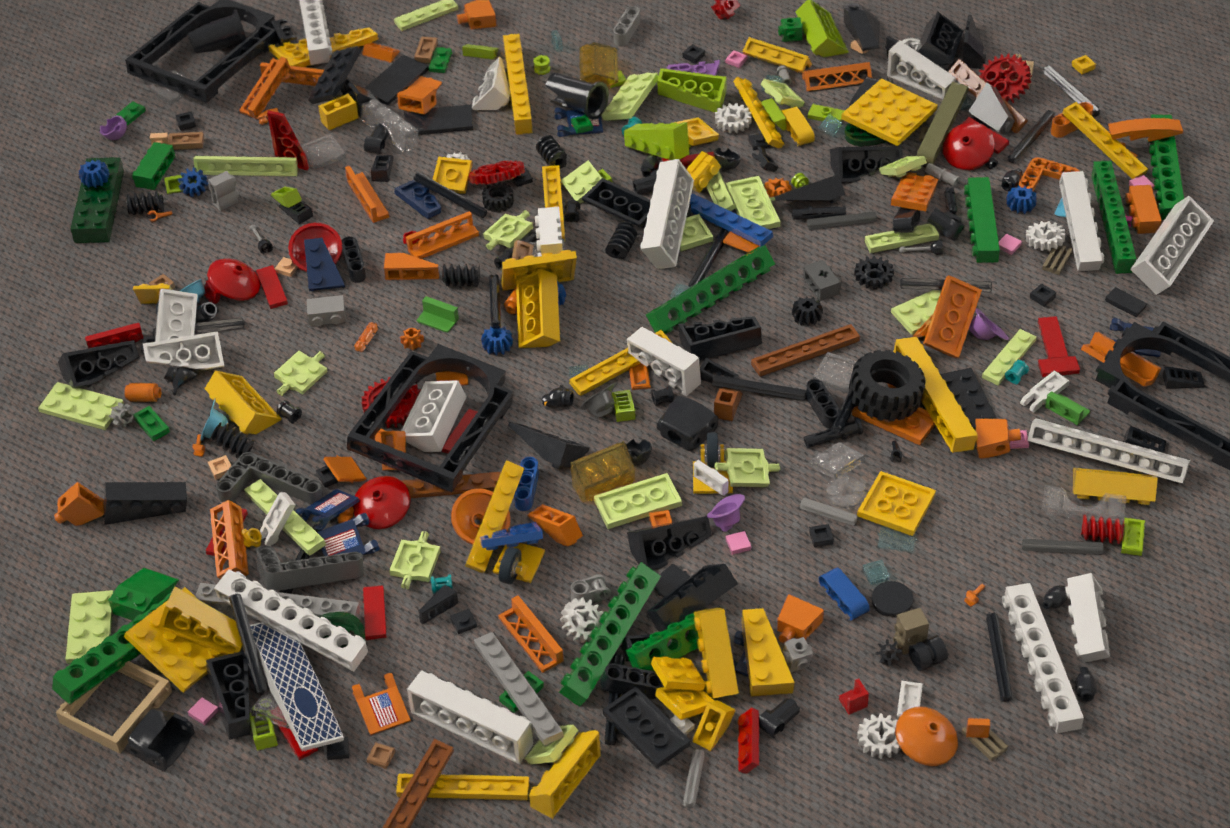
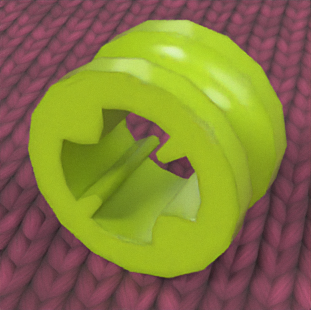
M797 173L791 181V184L796 189L809 183V179L803 173Z

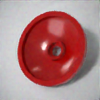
M975 122L958 125L948 133L943 143L945 159L950 165L961 170H974L983 166L992 157L995 149V140L991 131L986 126Z
M309 223L301 226L293 233L289 241L288 251L296 267L307 272L304 240L315 238L323 239L336 265L342 254V241L339 234L331 226L323 223Z
M231 258L219 259L214 261L208 269L207 277L210 284L225 297L243 301L254 298L259 292V277L250 266L242 261Z
M380 476L367 481L359 488L355 497H358L360 502L352 507L354 508L355 517L362 513L367 514L369 524L366 527L386 529L397 524L406 515L410 507L411 496L407 486L398 478Z

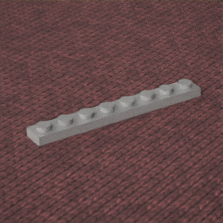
M491 632L474 639V644L522 715L531 722V728L542 744L546 746L563 738L562 729L494 633Z

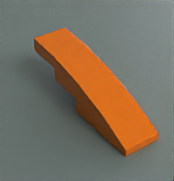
M1143 118L1108 124L1112 140L1129 136L1130 141L1147 137L1150 142L1183 134L1180 120Z

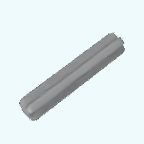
M803 498L800 504V508L852 526L856 524L858 516L854 513L808 498Z
M693 750L683 805L687 808L695 807L705 756L703 750Z

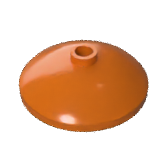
M472 489L464 492L457 498L451 510V522L455 532L461 539L473 545L480 525L476 524L475 520H479L482 523L493 494L492 491L486 489ZM508 510V513H507V515H506V518H505V520H504V523H503V526H502L501 530H502V529H506V531H508V529H509V526H510V512H509V510Z
M913 707L903 712L897 720L895 727L897 742L903 752L912 760L927 766H940L947 763L956 753L958 737L955 728L938 711L927 707Z

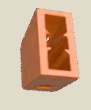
M476 0L464 5L465 13L457 15L458 24L468 23L470 29L497 26L496 14L489 0Z
M415 85L397 93L399 109L426 114L437 103L435 87Z
M975 419L979 458H990L1009 453L1011 451L1010 441L1021 440L1020 429L1009 430L1006 419Z
M77 482L58 498V512L54 514V517L59 524L69 521L75 526L83 525L104 515V499Z
M788 594L777 622V631L782 632L779 640L782 643L792 638L799 639L804 637L806 640L823 622L824 609Z

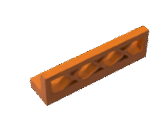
M281 56L279 60L274 58L271 60L240 108V113L257 119L258 115L263 112L291 68L287 58Z
M261 62V74L264 73L269 63ZM290 66L291 68L282 82L316 86L318 78L323 74L324 70Z
M870 62L804 71L802 79L805 80L806 90L813 91L862 84L864 80L860 79L857 74L867 71V76L872 78ZM844 74L853 76L850 82H845L840 77ZM833 76L837 80L834 84H828L824 79ZM817 78L820 81L818 86L810 87L809 79Z
M350 166L345 167L347 182L372 222L375 223L389 218L388 211L363 172L355 174Z
M469 211L406 236L408 252L411 256L423 259L479 236V232L473 225L472 214ZM467 219L468 223L460 225L463 220ZM452 226L450 230L444 232L446 227ZM436 232L433 237L428 238L431 233ZM420 239L418 243L412 245L413 240Z
M1095 332L1090 344H1084L1081 350L1104 363L1108 351L1114 350L1115 341L1100 332ZM1133 351L1120 359L1123 374L1142 386L1154 384L1161 370L1159 366Z
M227 500L210 509L216 573L220 579L228 569L235 573L238 571L244 576L249 575L246 546L243 543L244 537L241 534V531L244 529L242 510L239 505ZM223 511L221 519L218 520L217 513ZM225 526V531L222 537H220L219 532ZM226 542L227 548L225 552L221 554V549ZM226 560H229V568L223 570Z
M519 595L512 598V608L498 615L501 622L542 673L563 662V649ZM514 613L518 616L517 623L508 622L506 617ZM518 629H528V637L520 636L518 634ZM530 641L538 642L541 645L540 649H530ZM541 655L550 656L553 661L543 665L540 662Z

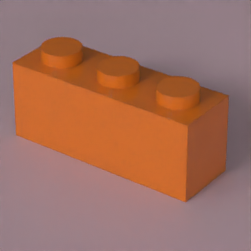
M1151 185L1129 186V191L1125 195L1126 204H1129V215L1133 216V228H1136L1138 234L1156 233L1161 226V218Z

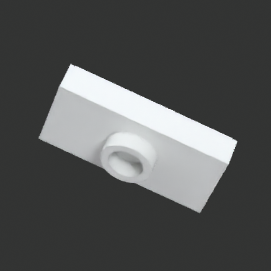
M700 460L694 463L695 478L723 496L728 493L727 478Z
M901 681L897 720L906 710L920 707L922 683Z

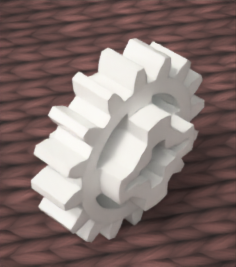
M731 103L728 106L722 105V109L718 108L717 112H715V124H717V128H722V131L729 130V133L732 131L738 133V130L744 131V127L749 128L751 112H749V108L744 109V105L738 106V103L734 106Z
M1040 221V224L1034 223V227H1028V230H1026V242L1029 243V246H1034V249L1040 248L1041 251L1044 249L1051 251V248L1058 249V245L1062 246L1063 242H1065V229H1062V226H1057V223L1051 224L1050 221Z
M575 598L568 602L561 611L563 617L560 621L565 623L562 629H567L566 635L570 636L572 634L574 641L580 638L581 643H584L586 640L590 642V633L595 626L599 627L601 624L598 620L603 611L598 612V605L592 606V600L586 603L584 598H581L579 601Z
M879 714V718L871 715V720L865 718L863 724H859L857 732L858 745L864 746L863 752L871 751V757L879 754L880 759H882L883 754H886L889 758L891 757V752L898 754L900 746L895 735L897 719L891 721L890 715L887 718H883L882 714Z

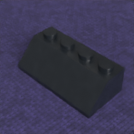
M937 12L926 24L916 51L936 65L951 64L964 30L940 12Z
M603 178L582 197V201L638 227H646L647 214L651 205L650 199Z

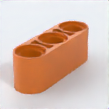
M1088 102L1080 103L1079 105L1092 116L1093 105ZM1062 113L1055 116L1052 120L1051 134L1054 137L1061 138L1078 129Z

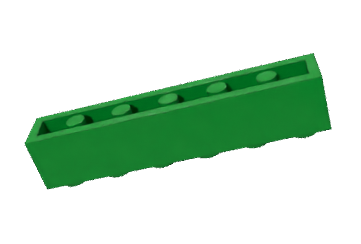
M989 177L968 178L967 185H964V195L968 196L965 199V205L969 207L967 209V219H971L969 221V232H972L970 242L974 244L972 246V256L976 257V263L998 262L1000 248Z

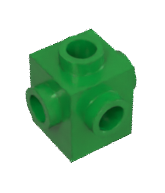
M800 17L781 19V26H778V35L782 36L783 42L802 40L803 26Z

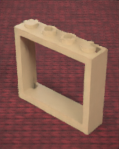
M130 661L125 663V666L118 671L153 689L113 736L73 717L100 684L70 705L65 701L56 711L61 724L119 754L128 744V736L147 712L152 708H159L172 693L168 680Z

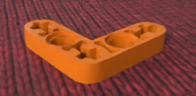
M1033 158L1021 177L1019 186L1025 187L1029 183V186L1026 188H1032L1034 191L1042 175L1060 180L1062 172H1078L1079 170L1047 159ZM1056 169L1059 172H1052L1051 170ZM1029 175H1034V176H1036V177H1035V178H1030V177H1028V176H1029Z

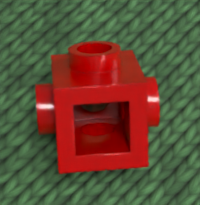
M714 0L716 3L711 8L719 19L725 17L729 19L741 5L737 0Z

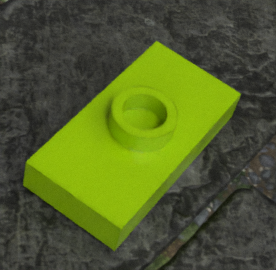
M812 104L807 118L840 125L842 113L845 110Z
M1124 518L1121 553L1142 556L1145 520Z

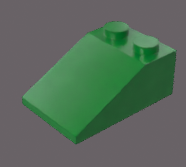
M142 568L119 584L108 599L112 614L133 621L137 615L145 613L153 604L165 599L174 589L179 579Z

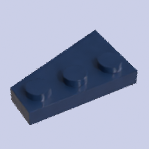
M412 180L394 189L396 196L427 219L441 213V206L435 196L431 195L427 187Z
M323 239L304 240L309 291L345 287Z

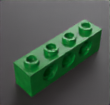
M694 613L687 615L685 620L679 623L670 624L664 631L655 632L650 635V638L634 643L631 648L627 649L626 652L632 667L655 671L651 665L653 657L666 656L678 659L699 648V636L695 628ZM689 630L688 636L685 637V633ZM671 639V644L667 647V643ZM654 648L653 654L649 656L650 651Z

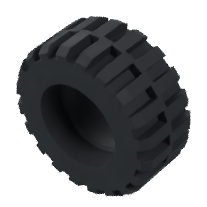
M875 350L874 353H866L855 363L848 388L849 396L853 404L858 406L862 413H867V416L871 418L876 417L881 421L884 419L888 421L898 419L899 421L911 416L919 408L926 380L922 369L919 368L915 361H911L909 356H903L897 351L894 353L891 350ZM878 382L888 383L896 388H887L879 385Z

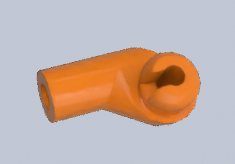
M273 108L269 109V111L278 112V109ZM265 110L257 117L261 125L268 123V110Z
M350 507L339 514L338 523L351 520L354 508Z

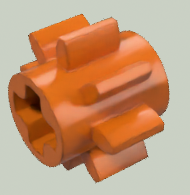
M408 328L403 331L404 336H400L401 344H404V349L414 350L418 347L421 348L424 336L421 334L420 329Z

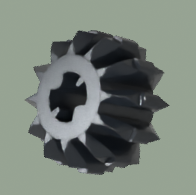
M806 296L804 299L799 297L798 301H794L792 317H794L795 322L800 323V326L804 323L807 326L810 323L816 325L817 321H821L823 308L820 300H815L814 297L810 299Z

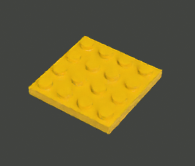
M881 78L842 113L841 119L899 146L937 111L938 105Z
M563 250L558 254L544 253L539 257L529 255L519 260L515 258L505 260V262H502V290L515 289L516 281L539 269L556 274L558 282L574 280L577 261L576 251Z
M186 587L182 589V591L195 597ZM167 600L125 632L124 638L184 693L207 674V659L224 656L225 654L158 628L168 602Z

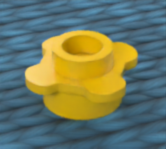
M250 528L249 530L243 529L241 531L244 537L243 543L246 547H259L261 545L262 535L258 529Z

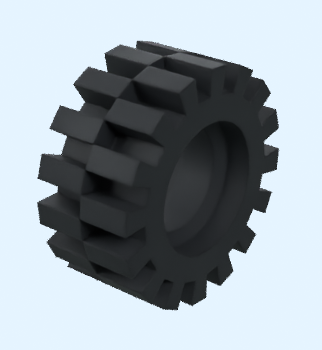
M498 182V185H495V183L492 186L487 185V188H484L482 191L484 207L488 211L492 209V212L498 210V213L501 210L507 211V208L510 209L511 205L514 204V194L511 186H507L506 183L501 185V182ZM502 196V198L495 199L493 197Z

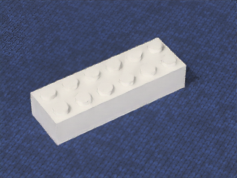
M679 159L664 161L659 164L656 182L653 187V196L650 200L651 205L647 214V223L644 228L643 241L641 242L642 252L656 269L676 267L694 179Z
M1190 196L1186 197L1173 207L1131 270L1156 295L1171 286L1214 220Z
M420 671L407 688L411 713L520 764L533 746L531 722L527 718L517 716L504 707L500 708L487 699H481L468 690L464 691L451 682H445L437 678L432 673L428 674Z

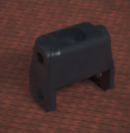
M678 396L659 419L657 430L660 431V435L663 438L688 451H692L707 440V433L715 432L718 426V416L704 405L692 399Z
M152 708L128 736L126 749L130 754L150 766L166 771L179 758L191 737L195 734L193 724L187 718L176 713Z

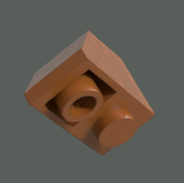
M719 388L714 401V414L718 416V419L733 421L743 395L742 391Z

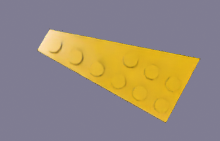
M370 27L352 30L346 35L336 33L334 37H330L332 53L348 47H360L378 40V34ZM302 39L296 44L286 42L283 43L284 46L279 47L269 45V51L278 59L281 56L287 58L290 66L306 67L311 65L306 39Z

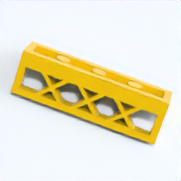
M751 37L748 38L742 51L745 55L778 66L784 65L788 69L803 73L806 67L810 68L812 65L809 57Z

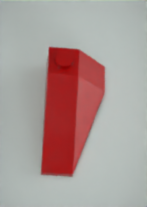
M268 110L267 116L275 157L297 158L298 169L307 171L309 169L307 156L283 113Z

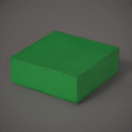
M586 115L571 118V124L576 133L593 130V125Z

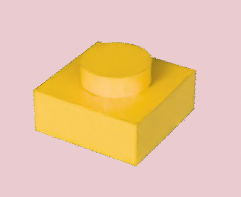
M1084 55L1072 60V67L1082 75L1094 70L1096 63Z

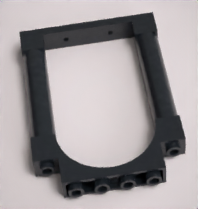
M218 0L212 6L197 2L125 59L127 73L207 103L219 93L218 88L261 52L267 53L269 45H276L278 43L276 29H273L271 21H275V16L233 0ZM233 10L237 11L241 21L248 22L256 28L254 33L196 81L152 65L187 37L188 33L212 21L231 16L234 13Z
M1164 321L1159 327L1155 326L1153 331L1136 322L1130 328L1126 327L1121 336L1123 338L1117 339L1113 346L1114 350L1108 351L1104 359L1106 361L1104 363L1101 361L1096 369L1098 374L1095 380L1110 388L1107 393L1110 396L1107 404L1127 415L1129 412L1134 413L1212 456V462L1230 470L1229 438L1137 389L1127 380L1120 366V359L1135 350H1156L1171 355L1173 352L1230 383V357Z
M440 344L435 347L429 357L410 351L348 434L347 450L453 492L462 479L463 471L499 418L502 419L512 404L514 391L502 387L505 382L506 371ZM446 371L462 373L477 380L488 394L487 399L440 467L375 441L376 434L412 385L418 384L420 380L428 375Z

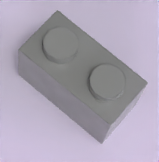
M343 295L307 299L309 326L318 327L326 324L346 322Z

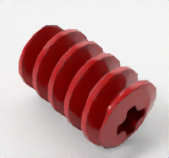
M1083 515L1081 535H1084L1085 541L1091 535L1093 542L1099 536L1102 543L1108 537L1110 544H1112L1115 538L1118 545L1121 544L1124 521L1121 525L1120 520L1116 519L1114 524H1112L1111 518H1108L1104 523L1103 517H1099L1096 522L1094 516H1091L1088 521L1086 515Z

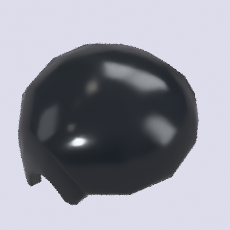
M720 147L714 150V158L721 165L720 169L730 170L740 164V155L737 152L730 151L729 148L722 152Z
M632 439L628 443H624L620 451L622 458L626 462L640 465L649 459L652 446L646 439H642L639 443Z

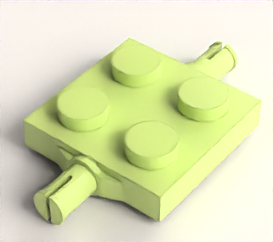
M524 210L519 216L504 214L483 233L484 239L490 241L486 244L487 249L492 250L499 244L512 248L516 240H521L533 229L532 222L525 220L530 216V213Z
M301 351L295 353L274 372V378L283 384L277 389V393L283 396L290 389L304 394L327 373V368L319 363L325 355L319 351L311 358Z
M727 448L724 451L726 463H715L716 470L727 471L730 486L768 487L770 484L769 472H779L780 470L779 464H768L763 449Z
M422 531L418 541L401 540L389 571L391 576L404 578L401 584L403 589L405 587L409 589L412 580L430 581L441 550L440 546L427 543L428 532L424 534V531Z

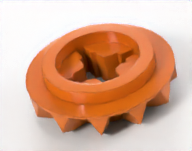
M775 177L774 180L769 179L768 182L764 183V188L770 198L791 191L789 181H784L783 178L777 179Z

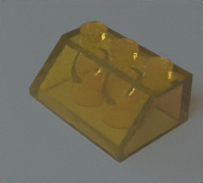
M596 42L579 48L580 80L593 84L601 81L607 86L618 83V51L616 48Z
M624 441L571 462L572 487L582 502L593 501L595 495L635 482V468Z

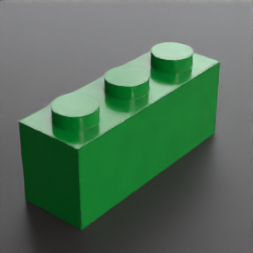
M158 142L152 144L147 150L145 157L140 161L137 169L133 172L132 179L134 180L135 187L150 190L156 189L175 158L173 145Z

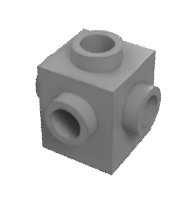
M804 637L799 639L792 638L784 643L782 654L790 673L809 667L813 650L811 645L807 644Z

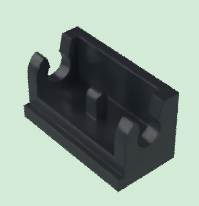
M286 19L271 21L272 28L276 29L277 42L280 46H284L283 43L290 42V44L298 43L290 26L281 27V24L288 22Z

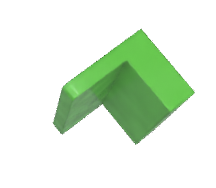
M427 296L422 300L423 312L417 319L418 323L448 333L459 320L458 307Z
M1051 391L1047 395L1045 407L1076 425L1090 413V410L1060 393L1056 394Z

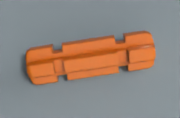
M370 322L354 345L356 351L363 352L365 350V345L369 344L378 330L376 323Z

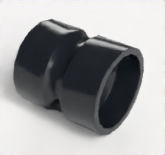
M938 635L925 639L924 643L920 641L912 644L908 649L910 659L918 671L930 668L931 663L937 665L948 659L946 646Z

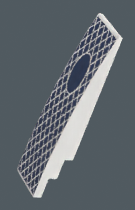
M263 622L250 625L266 683L301 750L305 751L344 741L336 718L300 642Z

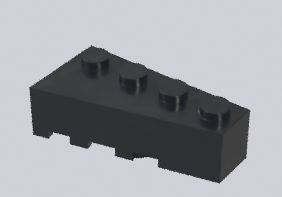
M755 316L732 318L730 322L713 320L711 324H702V322H694V325L685 326V323L678 324L679 340L684 350L696 355L699 361L762 345L761 326Z
M105 482L104 525L186 512V482Z
M726 563L705 565L650 608L647 614L657 630L662 632L670 624L679 623L685 620L687 615L700 611L738 585Z
M244 651L207 659V677L229 740L250 735L248 663Z

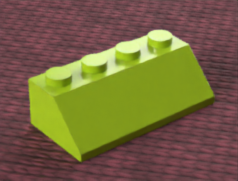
M806 0L795 11L797 16L801 18L803 32L807 36L806 40L811 45V51L815 55L829 57L849 53L830 12L812 0Z

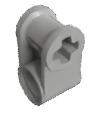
M600 574L576 580L571 584V601L575 598L578 601L584 598L586 603L589 600H592L593 603L608 599L611 596L610 589L605 585V578Z

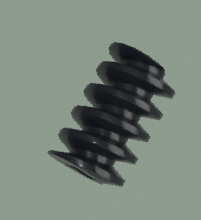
M545 135L539 139L536 144V150L547 165H559V169L564 168L567 164V154L552 135Z
M149 191L147 197L141 192L140 198H138L136 193H134L133 198H131L130 194H127L126 202L129 214L131 211L133 215H136L138 210L139 214L142 215L144 209L148 214L151 209L157 212L158 208L161 212H164L163 194L159 195L158 191H155L154 196Z
M621 221L605 248L608 256L620 259L627 257L638 235L632 224L627 221Z
M443 264L442 280L446 286H450L451 282L453 286H457L459 281L461 287H464L465 282L468 287H471L472 283H474L475 287H478L480 283V264L478 269L475 268L474 264H472L471 269H468L467 264L464 265L463 269H461L460 264L457 265L456 269H454L453 264H450L449 269H447L446 264Z
M219 423L210 437L212 443L216 442V445L219 447L223 445V449L225 451L229 450L231 455L236 453L237 459L243 453L250 452L255 440H252L248 443L247 435L241 439V431L235 435V428L233 427L231 430H228V423L224 426H221L222 423Z

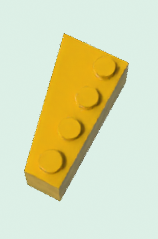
M174 587L158 628L225 655L240 652L242 642L235 620L181 589Z
M713 608L694 612L695 628L699 636L698 647L703 656V660H701L702 670L707 676V681H705L707 694H710L712 698L739 694L725 610Z
M764 608L742 610L741 623L751 697L793 693L795 682Z

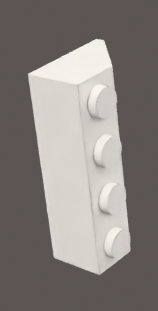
M425 381L401 430L405 431L407 443L423 452H441L467 397L459 381Z

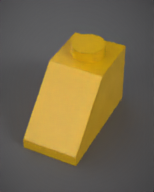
M718 700L708 702L692 742L711 751L728 729L736 709Z

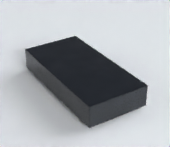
M1116 287L1105 297V302L1134 317H1137L1147 306L1146 302Z

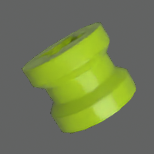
M540 55L534 58V71L536 74L545 75L550 72L549 57Z

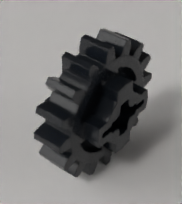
M867 256L865 261L860 259L859 263H856L854 269L855 280L860 281L859 285L866 284V288L872 286L875 289L876 286H879L882 289L883 284L888 286L889 282L893 281V264H889V260L883 261L882 257L876 259L873 256L870 259Z

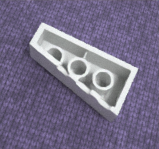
M900 40L889 50L887 76L942 100L951 82H956V77Z
M559 207L538 208V216H535V225L539 226V228H536V239H540L537 240V251H541V253H537L538 257L544 253L558 254L563 251Z
M643 327L627 339L628 353L646 367L650 365L654 373L659 377L663 375L667 378L669 385L673 388L676 386L682 390L681 394L687 397L701 384L699 358L696 355L685 351L680 346L674 345L667 339Z
M1092 573L1067 578L1068 586L1065 587L1068 599L1071 600V605L1068 608L1071 618H1074L1072 632L1074 637H1077V644H1075L1077 656H1080L1084 662L1109 658L1108 637L1106 631L1102 629L1106 627V619L1103 612L1100 611L1104 610V602L1100 596L1103 595L1101 586Z

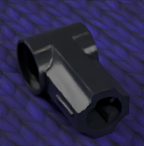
M379 123V125H376L371 136L365 138L364 151L382 154L381 151L385 148V141L390 134V128L386 124Z
M657 170L653 171L648 177L632 181L636 194L654 190Z
M937 208L934 209L927 220L952 241H956L965 228L962 222L949 217Z
M786 698L773 710L764 711L759 716V727L772 738H775V735L779 731L782 732L785 725L800 713V708L796 701L792 698Z

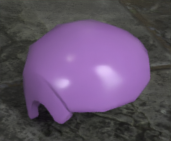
M121 116L107 119V125L100 126V133L109 140H118L127 129L126 121Z

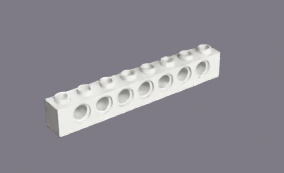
M299 0L311 65L328 63L332 55V47L322 0Z
M1037 418L1031 424L1027 440L1179 483L1184 482L1190 460Z
M228 569L214 587L217 597L230 604L229 596L236 593L241 594L246 614L353 672L368 653L366 642L360 636L356 635L354 637L343 627H336L328 619L315 616L308 608L302 609L298 607L291 599H283L276 591L263 588L259 582L246 579L238 571L235 573ZM308 626H313L311 629H305ZM325 635H330V637L323 639ZM347 644L346 647L339 648L341 645Z
M1026 583L1006 587L1005 596H1002L1003 606L1008 608L1010 624H1014L1016 628L1015 637L1017 641L1022 643V655L1024 658L1027 657L1029 661L1028 670L1030 675L1034 674L1035 689L1037 692H1041L1042 707L1048 710L1049 725L1051 727L1054 726L1056 734L1082 729L1083 714L1031 584Z

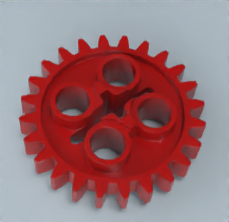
M1009 53L1005 58L1003 54L1000 55V59L994 56L993 62L988 60L989 65L983 64L984 70H979L981 74L979 76L986 83L997 88L999 94L1007 102L1011 100L1014 103L1015 97L1020 99L1019 94L1025 95L1024 89H1029L1028 84L1032 82L1030 79L1032 77L1031 70L1026 61H1023L1022 57L1017 58L1015 54L1012 58Z
M500 161L473 169L468 175L472 184H493L520 176L525 172L524 163L521 161Z
M381 379L380 384L374 382V387L368 386V391H364V396H362V410L364 413L388 381ZM417 384L412 385L384 423L387 424V428L391 424H394L395 428H397L398 423L404 426L421 389H418Z

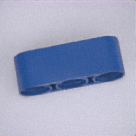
M525 457L520 463V466L524 467V471L514 494L515 507L519 511H527L533 505L539 478L538 461L534 457Z
M837 567L819 576L821 587L824 586L826 588L827 594L832 600L837 601L838 607L844 614L847 613L850 617L849 620L869 612L870 607L867 600L840 568Z

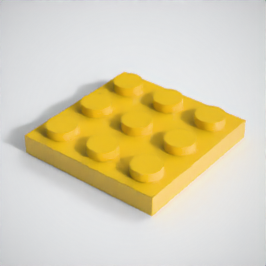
M880 471L858 509L857 516L913 536L933 501L936 490Z

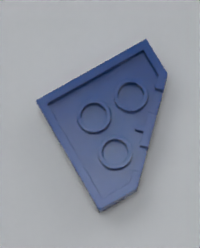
M536 522L511 526L508 532L506 529L493 532L491 538H488V535L481 536L480 542L482 548H486V550L498 549L500 545L515 547L519 545V542L535 544L539 542V539H543V532Z

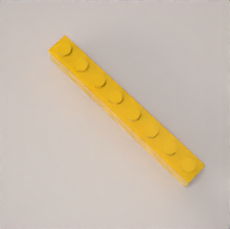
M503 35L516 135L533 133L520 35Z
M917 337L896 339L893 352L896 353L897 351L903 356H909L911 361H915L924 373L926 383L921 402L951 452L974 450L975 442L978 439L977 432L973 429L968 417L965 416L961 406L955 400L954 394L950 392L946 381L942 379L938 368L934 366L931 357L926 353L923 344L920 343Z

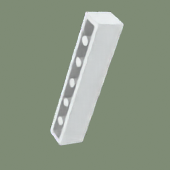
M1083 171L1064 172L1061 174L1059 185L1077 270H1100L1101 264L1104 263V254L1100 252L1101 240L1100 237H1097L1098 226L1093 219L1094 208H1091L1090 205L1091 194L1087 191L1088 179L1084 177Z

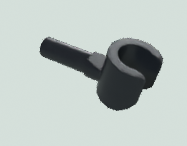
M892 441L893 451L891 452L890 460L893 462L894 456H898L901 462L903 454L898 450L897 442Z

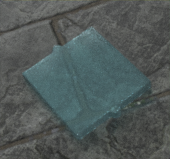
M881 525V530L878 533V548L913 553L914 543L917 541L915 537L916 532L911 536Z

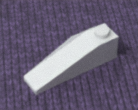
M499 57L488 68L483 78L484 82L478 89V91H481L480 96L476 95L472 103L473 110H498L501 106L505 107L510 101V89L502 58Z
M218 331L143 344L147 363L202 370L224 367Z

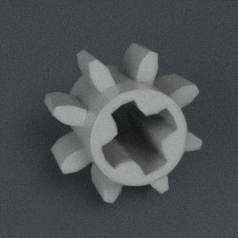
M119 402L118 406L112 407L109 417L114 419L113 424L126 427V424L132 423L133 414H135L130 411L132 406Z

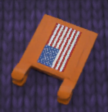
M392 673L384 675L385 684L388 689L364 697L360 684L352 686L353 695L370 735L411 721Z

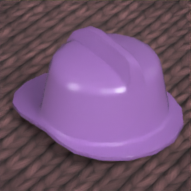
M975 309L977 314L973 317L969 330L975 337L988 340L998 335L1004 340L1009 339L1003 330L989 320L981 310Z
M734 494L725 497L707 514L708 518H712L715 525L720 527L723 532L728 531L734 524L740 521L739 508L745 500L744 495Z

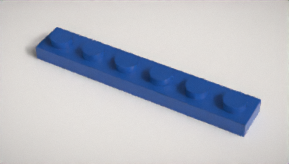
M694 193L691 194L690 204L693 214H699L701 218L759 246L765 245L773 238V231Z

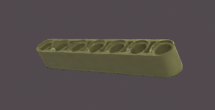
M951 82L917 152V156H925L926 164L931 163L934 165L944 140L966 99L969 86Z

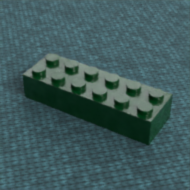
M121 157L86 158L87 162H91L92 159L93 161L100 160L105 162L109 170L108 182L103 183V186L98 185L96 188L94 186L88 188L87 185H83L81 182L70 228L74 243L110 242L124 176Z

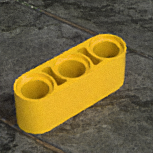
M798 107L781 110L786 117L787 131H790L794 142L798 143L797 146L815 141L814 132Z

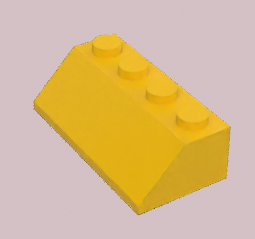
M539 269L516 281L519 348L550 347L560 342L557 275Z
M215 370L204 388L212 400L216 398L219 408L229 415V419L239 426V430L244 434L256 435L282 420L243 376Z
M1073 468V494H1077V498L1081 499L1097 496V500L1109 501V498H1118L1117 502L1130 503L1131 499L1138 500V504L1150 505V501H1156L1158 478L1150 474Z
M598 731L581 732L575 736L574 741L566 747L560 759L554 762L552 768L543 774L538 786H534L530 791L531 808L551 819L554 818L601 756Z

